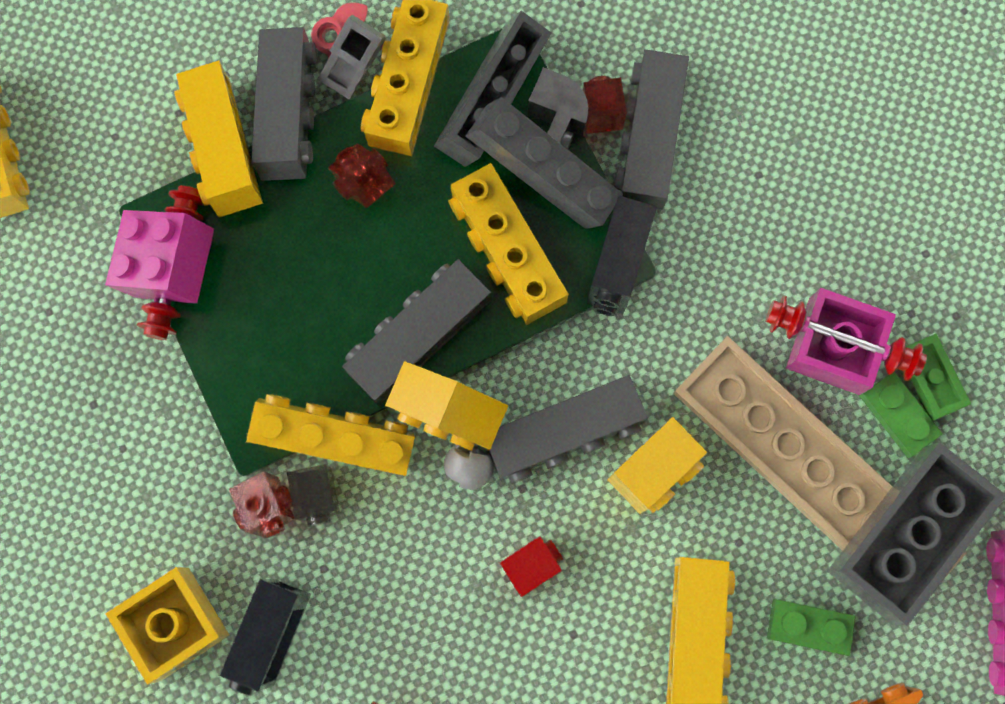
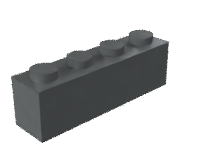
M520 11L504 25L434 146L464 167L478 160L484 150L467 138V133L488 104L500 97L508 103H512L552 32L523 11Z
M304 27L259 29L251 163L262 181L306 179L307 164H312L313 150L310 140L308 141V130L314 129V114L309 104L310 97H314L316 91L315 79L313 74H311V65L317 62L315 43L309 42Z
M645 49L642 62H634L631 85H637L636 97L628 98L625 119L632 120L630 132L623 131L619 154L626 155L624 168L617 167L614 187L621 190L623 193L622 197L656 206L657 209L663 210L669 194L689 56Z
M502 97L485 107L466 135L472 142L585 229L602 226L614 209L618 195H623L622 192Z
M459 259L451 266L447 263L440 267L432 276L431 280L433 283L423 292L416 290L403 303L405 308L394 319L391 316L384 319L374 330L376 336L366 345L359 343L346 355L345 359L347 362L342 367L378 406L389 397L404 361L422 367L491 302V292Z
M629 374L500 426L489 452L493 458L500 480L509 478L511 484L531 477L533 475L531 469L544 463L547 469H551L568 462L567 454L582 449L584 454H588L606 446L604 442L606 438L618 434L620 440L641 432L640 425L645 423L648 416Z

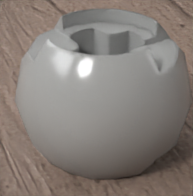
M477 444L474 445L472 451L458 445L453 446L444 460V470L448 480L451 478L460 483L459 487L468 490H476L484 486L493 474L494 461L491 453L487 454L477 449Z

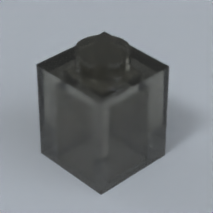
M322 464L287 472L295 520L307 521V526L312 527L330 523V515L340 514L332 468L330 466Z

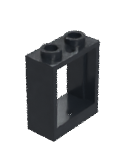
M618 195L586 303L594 306L593 310L606 316H615L616 313L624 314L634 288L656 213V206Z
M259 579L219 675L230 680L229 688L246 695H252L253 691L260 692L275 685L311 593L276 579Z

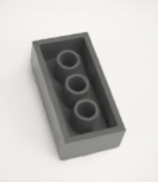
M938 442L923 447L827 572L892 625L908 626L1003 502L1005 493L942 443Z

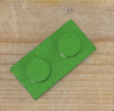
M937 334L906 346L913 349L920 343L923 345L922 353L927 355L923 371L918 377L913 375L911 381L927 414L932 420L971 405Z
M895 372L885 376L874 384L872 389L859 395L907 458L913 457L923 447H926L943 434Z
M773 599L767 639L850 656L856 616Z

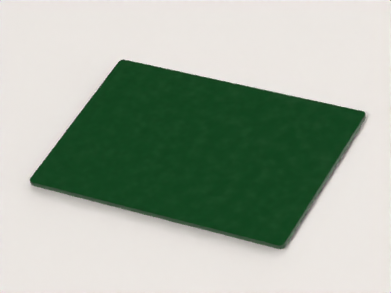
M502 29L439 58L412 156L368 146L365 133L361 131V122L364 111L366 109L371 110L374 97H371V90L314 116V129L308 130V141L310 140L312 144L313 161L312 164H307L306 179L262 181L254 168L263 204L222 217L217 216L211 205L198 206L197 212L204 217L201 222L214 228L198 302L172 301L170 306L174 307L181 316L180 318L172 319L170 325L177 332L175 335L235 468L240 475L249 476L296 453L246 442L255 401L259 398L266 400L267 394L291 399L290 405L302 408L306 407V403L323 405L330 408L329 414L345 417L346 411L370 417L388 408L385 406L388 398L378 406L347 374L342 367L347 362L345 357L359 343L366 345L376 336L374 330L384 319L389 316L394 319L405 309L403 303L416 290L423 292L433 283L431 280L432 276L444 264L448 263L451 266L459 259L491 292V302L421 367L447 378L594 307L586 303L614 209L602 226L585 229L487 152L483 151L478 160L464 167L434 146ZM539 54L511 105L548 133L551 124L528 115L529 98L543 67L547 68L542 56ZM574 134L569 151L608 181L585 136L582 137ZM251 145V146L248 147V149H249V153H250L251 160H252V145ZM492 163L569 294L566 304L526 325L522 316L515 318L505 301V298L509 296L507 290L502 283L499 285L494 283L486 268V265L490 263L484 251L477 253L467 235L471 228L465 218L460 221L457 219L448 200L453 198L451 184ZM193 172L122 205L119 210L121 218L123 210L165 212V207L174 206L175 200L169 196V191L178 190V186H189L197 189V183L202 182L201 174ZM644 250L634 287L652 279L656 272L646 250Z

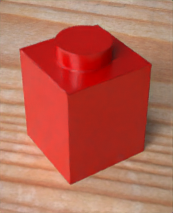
M539 536L499 562L519 595L523 597L561 572L562 569L558 563L564 559L551 539L544 543Z

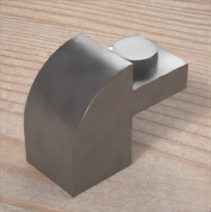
M356 16L348 17L330 49L332 54L317 80L347 99L352 98L365 73L379 53L386 36Z
M543 67L529 98L528 115L551 124L547 134L569 150L574 134L584 136L588 116V103L583 90L576 82Z

